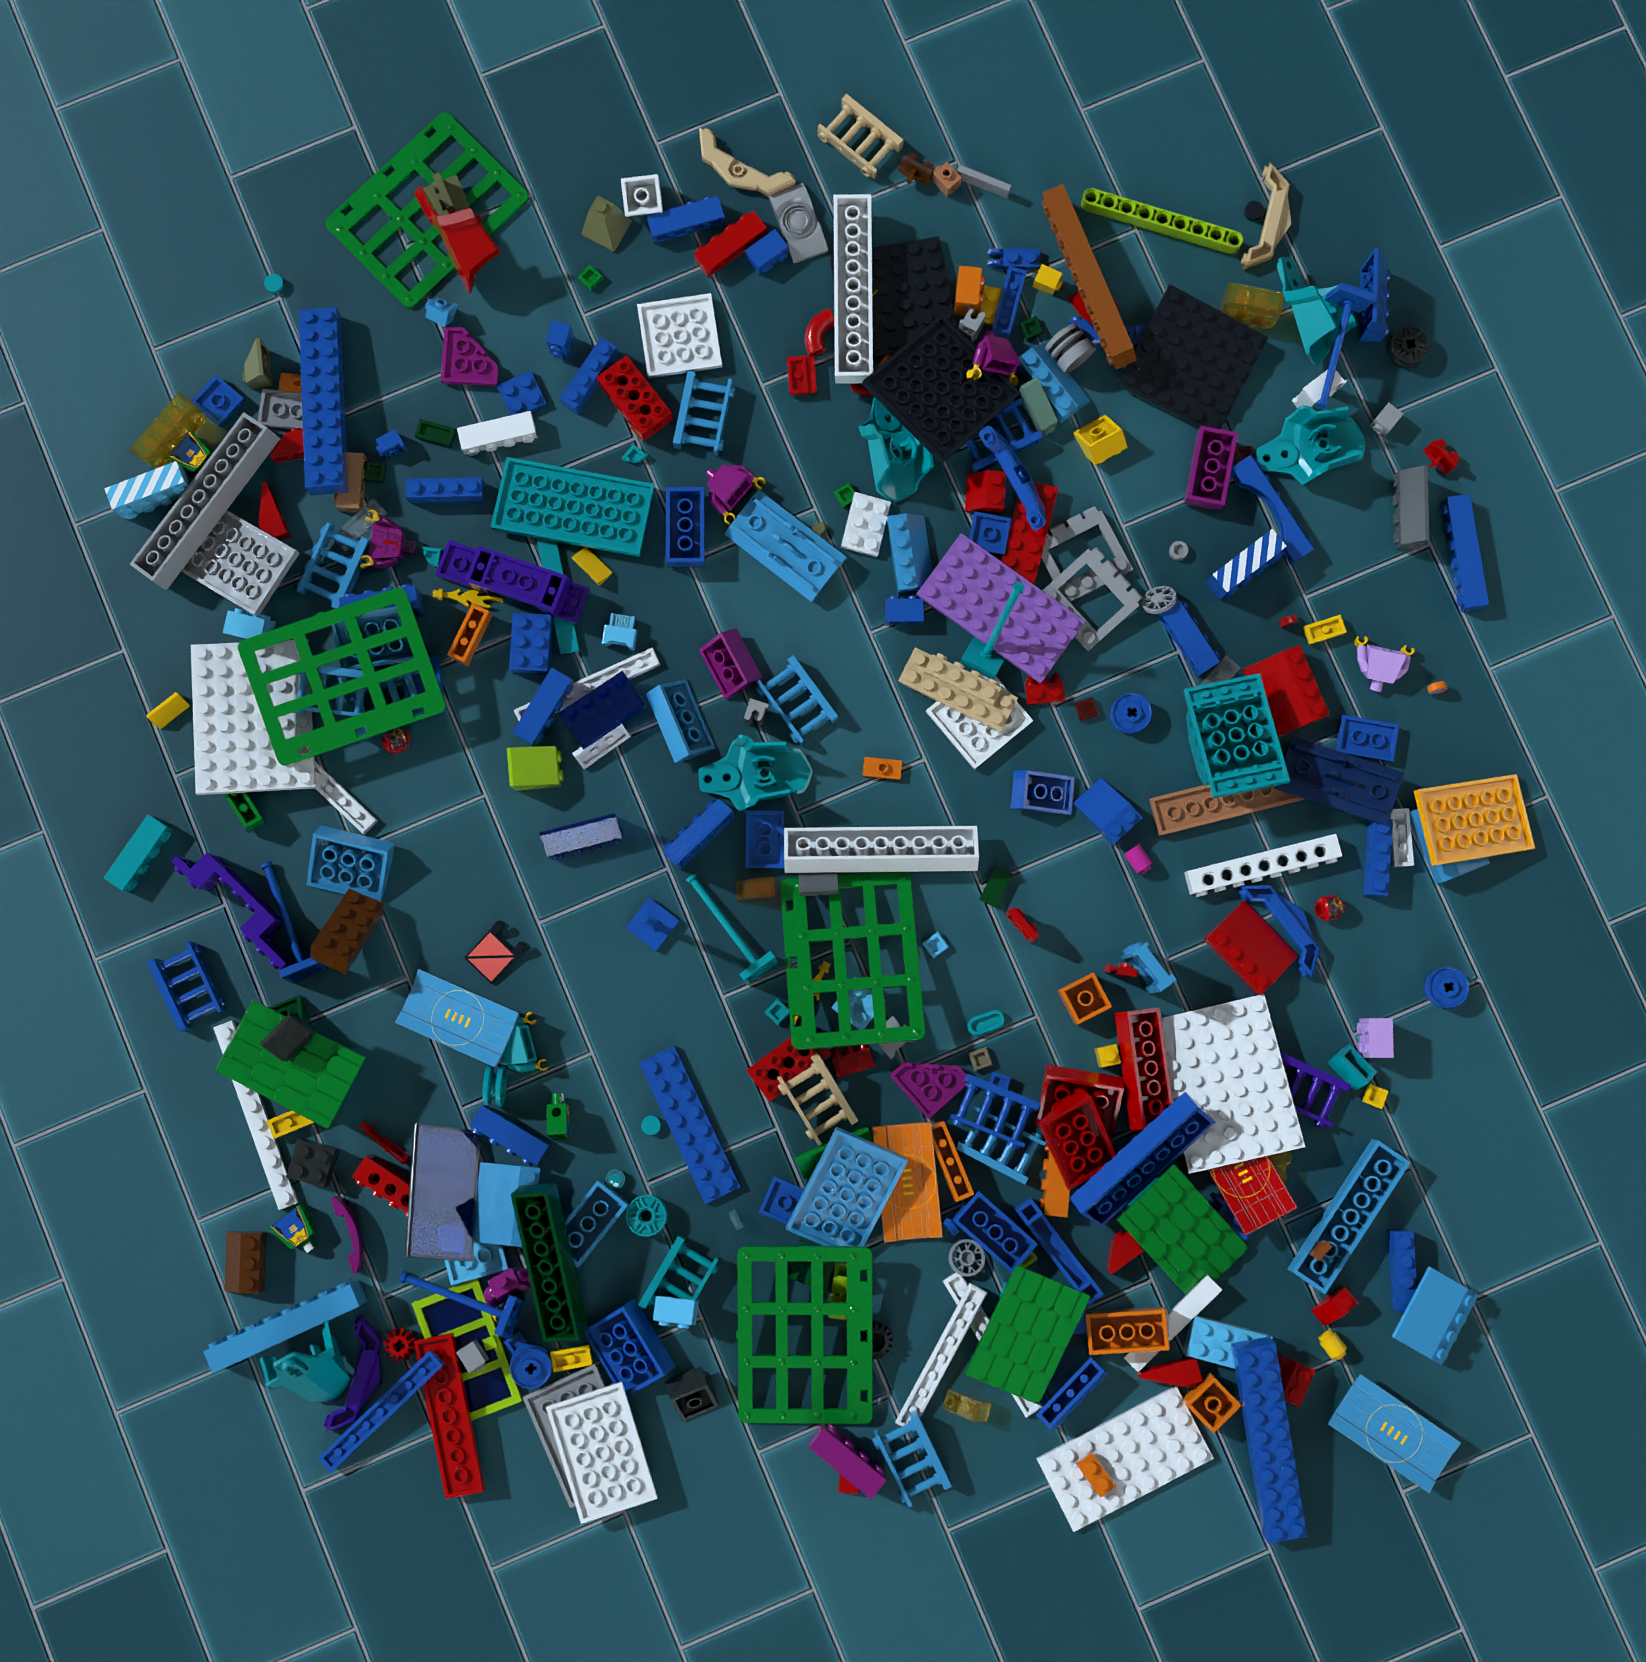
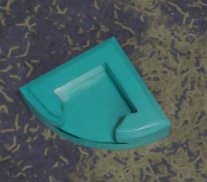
M632 444L621 459L627 463L636 464L646 460L648 455Z
M423 547L425 559L430 565L438 568L443 550L440 548Z

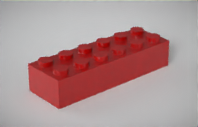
M1160 1007L1114 1013L1130 1130L1145 1129L1149 1123L1153 1122L1163 1110L1173 1103Z

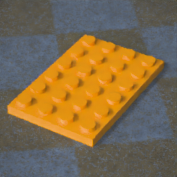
M1517 774L1414 791L1432 866L1535 849Z

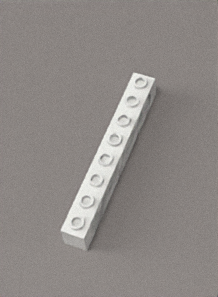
M1333 834L1186 871L1184 874L1190 895L1196 894V897L1207 895L1208 890L1214 889L1215 892L1226 890L1225 886L1233 884V888L1245 885L1244 881L1247 880L1255 883L1262 881L1263 876L1270 875V878L1282 876L1281 872L1288 870L1290 874L1300 871V867L1307 866V869L1318 867L1319 862L1325 861L1326 864L1338 862L1337 858L1341 857L1342 853L1337 835ZM1317 847L1322 849V857H1318L1315 854ZM1298 852L1303 853V862L1298 861L1296 857ZM1279 857H1283L1286 860L1284 867L1279 865ZM1261 861L1267 864L1268 868L1266 871L1260 869L1259 864ZM1242 866H1246L1249 869L1248 876H1244L1241 873ZM1224 870L1228 871L1231 875L1229 881L1224 880L1222 877ZM1205 875L1212 878L1211 885L1204 883L1203 878Z

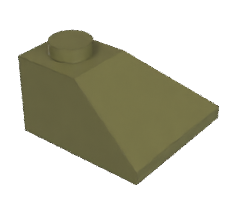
M597 195L588 211L581 235L614 253L632 220L629 217H625V213L616 205Z
M260 338L255 339L244 364L245 372H242L243 382L250 389L273 387L270 350Z

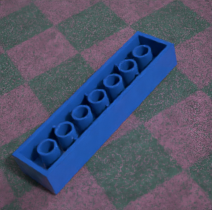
M1184 1092L1167 1109L1163 1110L1153 1122L1149 1123L1139 1135L1135 1136L1126 1147L1121 1149L1113 1159L1107 1162L1100 1171L1093 1175L1088 1182L1070 1197L1071 1201L1083 1216L1101 1228L1216 1122L1203 1106Z

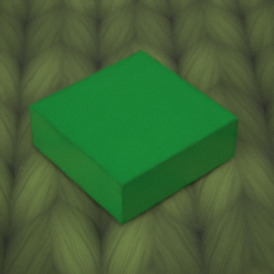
M589 264L577 278L592 292L604 279V276Z
M850 482L833 491L842 508L852 503L855 490Z

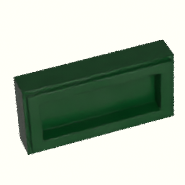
M420 419L414 437L452 448L457 430Z
M996 865L979 900L997 908L1013 873Z

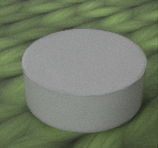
M1176 541L1169 548L1170 557L1176 561L1185 559L1189 552L1187 544L1183 541Z

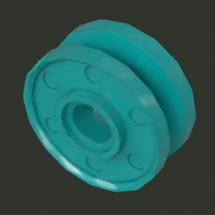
M487 1065L483 1080V1105L490 1106L493 1098H495L496 1106L503 1107L507 1088L506 1066H500L497 1074H495L494 1067Z
M646 1194L630 1202L626 1209L625 1218L632 1232L639 1236L648 1237L657 1234L664 1228L668 1218V1211L660 1198L655 1195ZM644 1210L651 1212L652 1218L650 1221H645L642 1218Z

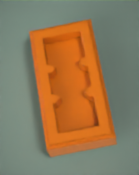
M281 373L278 391L302 393L301 375Z
M864 757L863 777L901 780V760Z

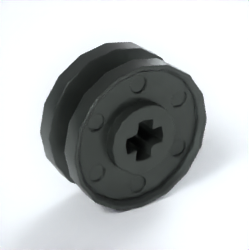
M1415 325L1403 326L1390 338L1387 345V354L1396 366L1413 368L1418 366L1428 355L1430 339L1427 333L1420 327Z

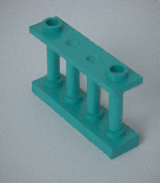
M679 1234L638 1305L644 1309L647 1305L655 1306L656 1295L654 1293L657 1288H664L681 1299L696 1300L710 1274L713 1273L715 1275L720 1266L718 1263L719 1257L716 1256L713 1262L688 1248L687 1244L684 1243L686 1238ZM677 1253L680 1255L683 1253L708 1268L704 1278L702 1279L676 1264L677 1261L674 1258ZM667 1270L670 1272L674 1271L698 1285L699 1287L694 1296L666 1281L667 1279L664 1275Z

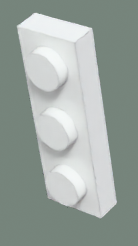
M618 720L572 754L582 768L586 769L631 736Z
M1409 808L1393 809L1390 819H1393L1391 846L1393 867L1414 866Z

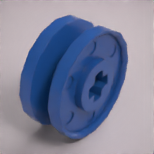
M1126 693L1116 699L1111 706V723L1121 733H1138L1151 721V705L1141 694ZM1133 710V716L1129 717L1127 715L1128 711Z
M1444 967L1434 970L1427 976L1424 983V992L1427 999L1433 1005L1439 1008H1453L1461 1005L1466 1000L1469 994V982L1460 970L1453 967ZM1445 984L1449 985V991H1445Z
M527 1343L515 1350L511 1357L510 1372L516 1384L523 1388L533 1389L540 1387L549 1379L552 1362L550 1353L545 1347L537 1343ZM530 1363H533V1368H529Z

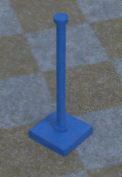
M1343 282L1328 292L1325 297L1326 302L1343 307L1344 310L1321 398L1317 402V406L1322 408H1328L1329 406L1328 398L1351 310L1360 313L1373 304L1377 297L1374 293Z
M269 861L261 864V868L267 876L297 962L279 970V974L282 979L294 983L327 970L328 967L311 958L304 960L272 870L273 864Z
M649 897L626 926V929L657 951L680 921Z
M406 1271L400 1277L401 1283L407 1282L499 1317L500 1320L494 1334L508 1339L512 1336L525 1301L509 1295L504 1309L501 1310L411 1276Z

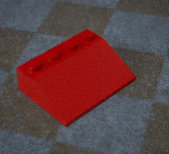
M1300 645L1243 669L1245 676L1260 673L1278 737L1330 715Z
M1244 900L1202 939L1256 996L1261 995L1298 957Z
M1046 1064L1036 1126H1039L1038 1122L1064 1099L1084 1090L1092 1097L1109 1139H1113L1124 1092L1123 1077Z
M1084 1090L1064 1099L1038 1122L1068 1190L1090 1179L1116 1156L1093 1099Z

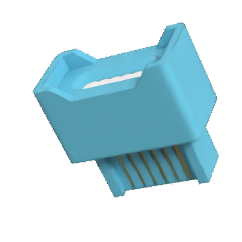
M611 613L609 625L604 626L602 645L605 647L611 644L627 646L629 650L635 651L638 634L637 630L634 629L635 616Z

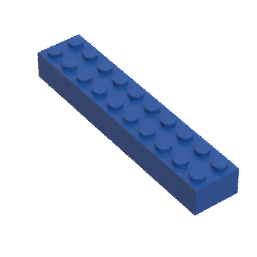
M336 307L299 310L305 488L310 495L348 493L341 315Z
M1270 1336L1231 1343L1262 1535L1268 1544L1307 1537L1276 1344Z

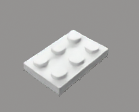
M854 492L841 548L877 557L891 502Z

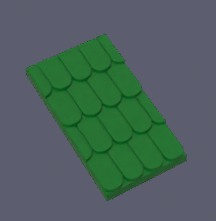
M252 999L215 1071L328 1129L365 1057L314 1031L315 1034L312 1036V1042L306 1047L303 1046L298 1051L299 1054L294 1060L288 1062L279 1060L259 1043L286 1016Z
M1174 1164L1159 1178L1153 1179L1126 1204L1129 1208L1116 1219L1185 1295L1206 1275L1215 1282L1248 1249L1241 1238Z
M1016 1265L964 1374L1038 1405L1091 1296Z

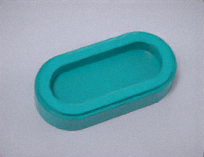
M991 1010L972 1017L967 1023V1029L969 1033L975 1036L999 1029L1005 1023L1004 1014L999 1010Z

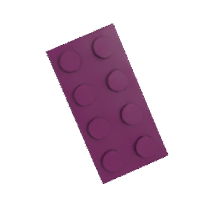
M1200 426L1196 434L1183 504L1216 511L1222 510L1227 496L1238 436L1237 432Z
M822 1424L809 1440V1448L872 1499L886 1482L885 1468L877 1461L873 1463L868 1458L869 1454L863 1449H856L853 1445L854 1442L846 1435L842 1437L838 1433L839 1430L833 1424Z

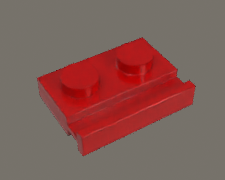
M814 355L808 357H787L790 396L808 395L810 393L817 394Z
M1119 963L1115 967H1113V964H1107L1104 967L1103 973L1112 972V975L1134 978L1137 977L1138 969H1134L1133 965L1128 963Z

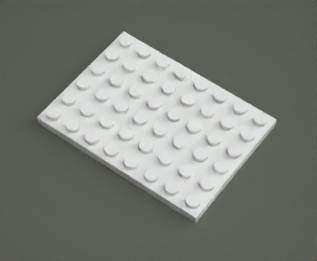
M288 640L255 651L262 673L301 660L294 640ZM239 643L191 645L196 795L316 788L314 756L290 765H281L277 761L238 651ZM296 674L267 684L274 706L297 699L300 675ZM308 678L305 696L311 694V686ZM306 711L305 714L291 713L279 717L286 739L313 730L312 711ZM309 746L298 749L300 756L311 752Z
M1264 994L1161 1018L1173 1102L1177 1097L1186 1092L1203 1106L1216 1122L1183 1152L1189 1174L1305 1147Z

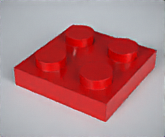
M1013 906L1005 913L1007 918L1029 943L1039 937L1037 934L1039 930L1032 922L1028 924L1024 919L1026 915L1020 908L1015 909Z

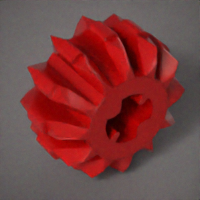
M404 1327L400 1329V1332L395 1328L393 1334L388 1333L386 1337L389 1340L383 1343L385 1346H389L384 1352L388 1353L390 1351L389 1359L396 1356V1362H400L401 1358L407 1361L409 1356H414L415 1354L412 1350L415 1349V1345L412 1342L417 1340V1337H410L412 1334L411 1330L405 1334L406 1330ZM399 1341H402L401 1344L404 1343V1347L401 1349L399 1348L400 1345L397 1346Z

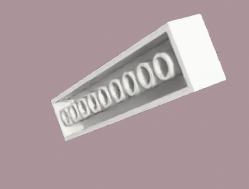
M871 194L834 195L835 384L862 383L864 379L873 373Z
M977 826L784 828L785 873L978 871Z

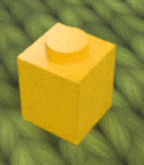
M1042 264L1034 280L1033 287L1053 296L1055 290L1059 291L1062 286L1063 280H1060L1062 273Z
M1116 1044L1094 1048L1099 1067L1121 1063Z

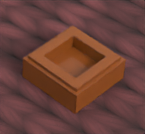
M1321 1240L1311 1250L1310 1255L1319 1261L1332 1246L1327 1241Z

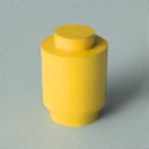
M1329 1329L1318 1337L1321 1341L1320 1345L1331 1359L1336 1358L1339 1360L1346 1355L1345 1350L1347 1347L1336 1332Z

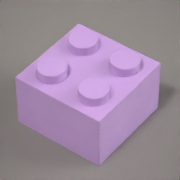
M1393 1018L1359 1019L1357 1034H1360V1042L1357 1043V1052L1363 1058H1394Z

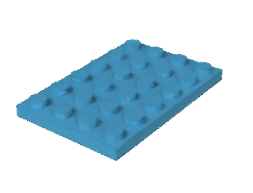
M836 1127L786 1225V1230L823 1246H864L900 1178L908 1158Z

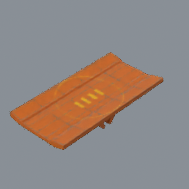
M931 1122L872 1127L875 1144L908 1158V1162L881 1212L884 1243L907 1239L943 1237Z

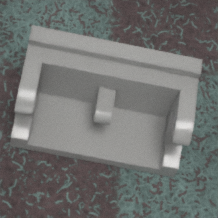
M970 309L965 318L961 319L958 330L974 344L984 326L986 313L981 311L977 319H972L973 309Z
M750 698L744 716L745 725L750 726L754 718L760 721L758 726H762L766 714H769L770 711L769 704Z

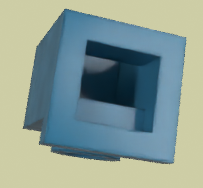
M438 297L434 300L429 299L425 306L427 309L425 317L446 327L454 320L458 304L453 303L451 305Z

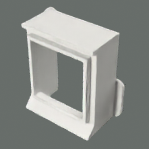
M1328 370L1306 385L1301 393L1291 400L1297 408L1303 405L1313 408L1316 402L1320 400ZM1335 371L1329 394L1330 397L1348 381L1347 379L1344 380L1337 371Z

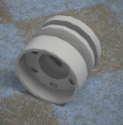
M1076 323L1060 330L1045 346V350L1048 353L1052 352L1051 357L1053 359L1061 356L1057 365L1064 374L1070 373L1079 367L1096 349L1088 338L1079 341L1084 333L1082 330L1078 331L1079 326Z

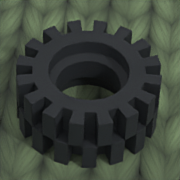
M874 1321L872 1322V1333H878L883 1338V1343L880 1347L872 1348V1359L876 1360V1358L881 1359L883 1356H887L888 1352L891 1351L893 1337L890 1329L885 1324ZM860 1330V1340L867 1341V1330Z

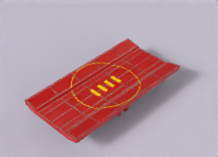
M1268 1156L1208 1169L1245 1236L1298 1208Z

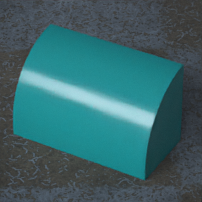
M1350 1044L1342 1048L1327 1063L1345 1082L1351 1084L1350 1087L1354 1091L1367 1085L1377 1073Z

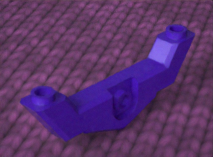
M364 1315L360 1319H356L353 1330H356L355 1336L361 1342L362 1348L343 1408L333 1411L331 1415H327L324 1426L327 1427L326 1432L357 1421L361 1409L382 1383L379 1353L382 1338Z

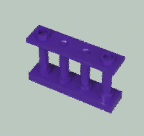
M1280 1052L1284 1069L1288 1068V1066L1295 1069V1076L1289 1087L1292 1099L1302 1077H1305L1306 1074L1313 1077L1312 1086L1302 1109L1295 1106L1296 1112L1315 1120L1314 1124L1325 1129L1326 1126L1333 1127L1334 1123L1327 1121V1118L1338 1093L1348 1091L1351 1084ZM1327 1083L1331 1085V1091L1320 1116H1316L1310 1113L1309 1110L1320 1085Z

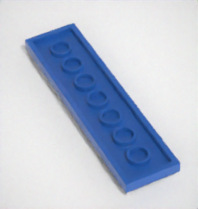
M675 1046L639 1062L704 1203L707 1204L740 1188L741 1186Z

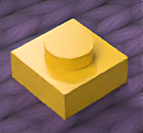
M1368 1084L1362 1102L1382 1109L1389 1091Z

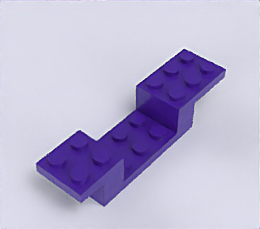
M451 540L447 542L435 573L437 577L486 594H490V591L536 606L544 614L576 625L590 592V588L571 582L568 576L481 546L474 549Z
M207 852L195 865L189 859L176 856L171 861L176 865L174 869L180 875L184 874L189 878L187 882L195 889L199 888L200 890L210 891L219 881L224 885L228 884L232 887L231 892L237 898L245 900V906L250 911H255L239 928L243 932L242 936L248 942L252 941L257 945L255 949L262 956H268L271 959L269 963L275 969H284L294 964L269 939L283 925L281 917L219 856Z

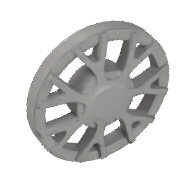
M1155 587L1143 595L1141 605L1148 613H1163L1174 606L1177 601V595L1171 587Z
M960 1240L950 1249L949 1264L958 1275L964 1277L974 1276L982 1270L985 1264L984 1250L973 1240ZM964 1243L966 1250L961 1251L959 1244ZM971 1244L976 1246L974 1252L969 1250ZM953 1251L960 1253L959 1258L952 1256ZM981 1253L982 1259L975 1260L974 1254ZM959 1260L961 1266L956 1268L953 1263ZM974 1262L979 1266L976 1271L971 1266ZM964 1266H968L969 1273H963Z

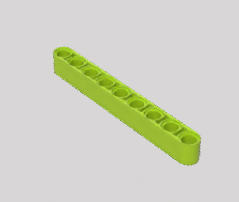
M1094 188L1087 189L1081 200V206L1087 212L1227 254L1238 252L1243 242V236L1237 231ZM1086 198H1092L1094 202H1089ZM1104 203H1109L1112 207L1108 208ZM1127 208L1130 212L1125 213L1122 209ZM1140 214H1146L1148 218H1142ZM1158 219H1163L1166 223L1161 224L1158 222ZM1176 225H1182L1183 229H1178ZM1193 230H1199L1201 234H1195ZM1211 235L1218 236L1219 240L1213 239ZM1233 240L1237 245H1232L1229 241Z

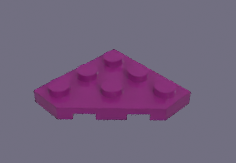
M445 327L441 383L497 386L499 378L498 365L463 327Z
M903 1062L889 1075L927 1119L933 1116L967 1085V1083L963 1082L966 1074L959 1066Z

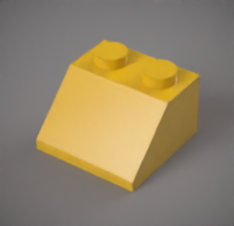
M1106 415L1073 432L1084 454L1094 465L1100 464L1128 448L1123 430Z

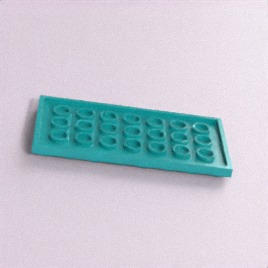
M506 457L491 522V530L640 557L655 484Z

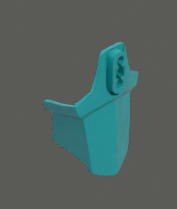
M1282 257L1278 259L1277 269L1283 284L1282 292L1285 301L1292 305L1306 355L1315 367L1327 356L1331 344L1337 337L1344 308L1326 302L1325 297L1328 292L1338 285L1322 289L1310 286L1304 282L1291 257ZM1352 310L1346 332L1359 325Z
M873 396L869 420L859 425L858 428L861 436L868 440L876 491L887 500L897 503L906 499L918 489L921 479L934 467L933 455Z
M1303 405L1286 417L1281 434L1278 437L1257 448V461L1262 472L1290 474L1301 485H1304L1327 470L1362 460L1366 444L1365 436L1352 418L1347 417L1348 406L1315 411L1311 406ZM1281 453H1285L1287 458H1283ZM1263 457L1270 458V460L1268 462L1263 461Z
M738 735L737 739L732 741L726 757L699 768V787L704 793L729 798L739 812L755 805L757 801L804 793L810 783L813 771L802 751L790 747L787 742H754L749 736ZM729 775L731 777L730 781H724V776ZM706 777L712 778L710 783H705L704 780Z
M328 1321L324 1323L325 1328L322 1331L326 1351L322 1352L320 1346L311 1344L312 1355L293 1352L283 1358H268L266 1356L260 1358L266 1386L271 1388L283 1386L310 1402L338 1400L347 1388L351 1378L345 1368L336 1338L331 1335Z

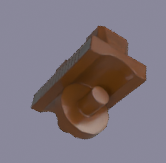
M910 153L908 156L904 155L898 171L908 177L906 182L911 184L914 180L928 186L934 165L928 161L924 164L919 163L918 156Z

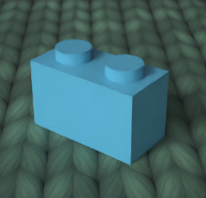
M656 1296L653 1320L659 1321V1325L670 1326L671 1323H678L679 1328L689 1329L690 1325H696L699 1301Z

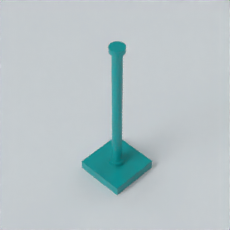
M1021 582L1014 583L1013 591L987 644L985 645L976 637H973L960 663L993 680L1005 658L992 649L1019 595L1025 590V586Z
M694 873L686 879L687 883H691L751 963L747 969L739 974L747 985L778 963L771 951L757 959L697 880V875Z

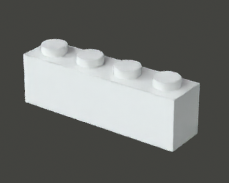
M531 411L457 428L461 449L465 455L468 454L469 456L477 455L479 451H494L497 447L501 446L512 447L515 443L522 441L523 443H529L538 438Z

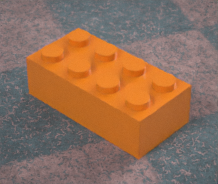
M1166 1307L1092 1311L1085 1314L1089 1355L1170 1349Z

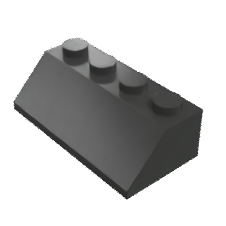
M1428 465L1399 470L1392 478V487L1395 488V495L1392 498V505L1395 506L1393 525L1396 527V532L1393 534V542L1396 543V549H1419L1429 541Z

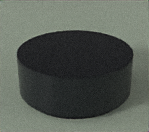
M1258 201L1249 202L1244 209V215L1250 221L1259 220L1264 212L1263 205Z

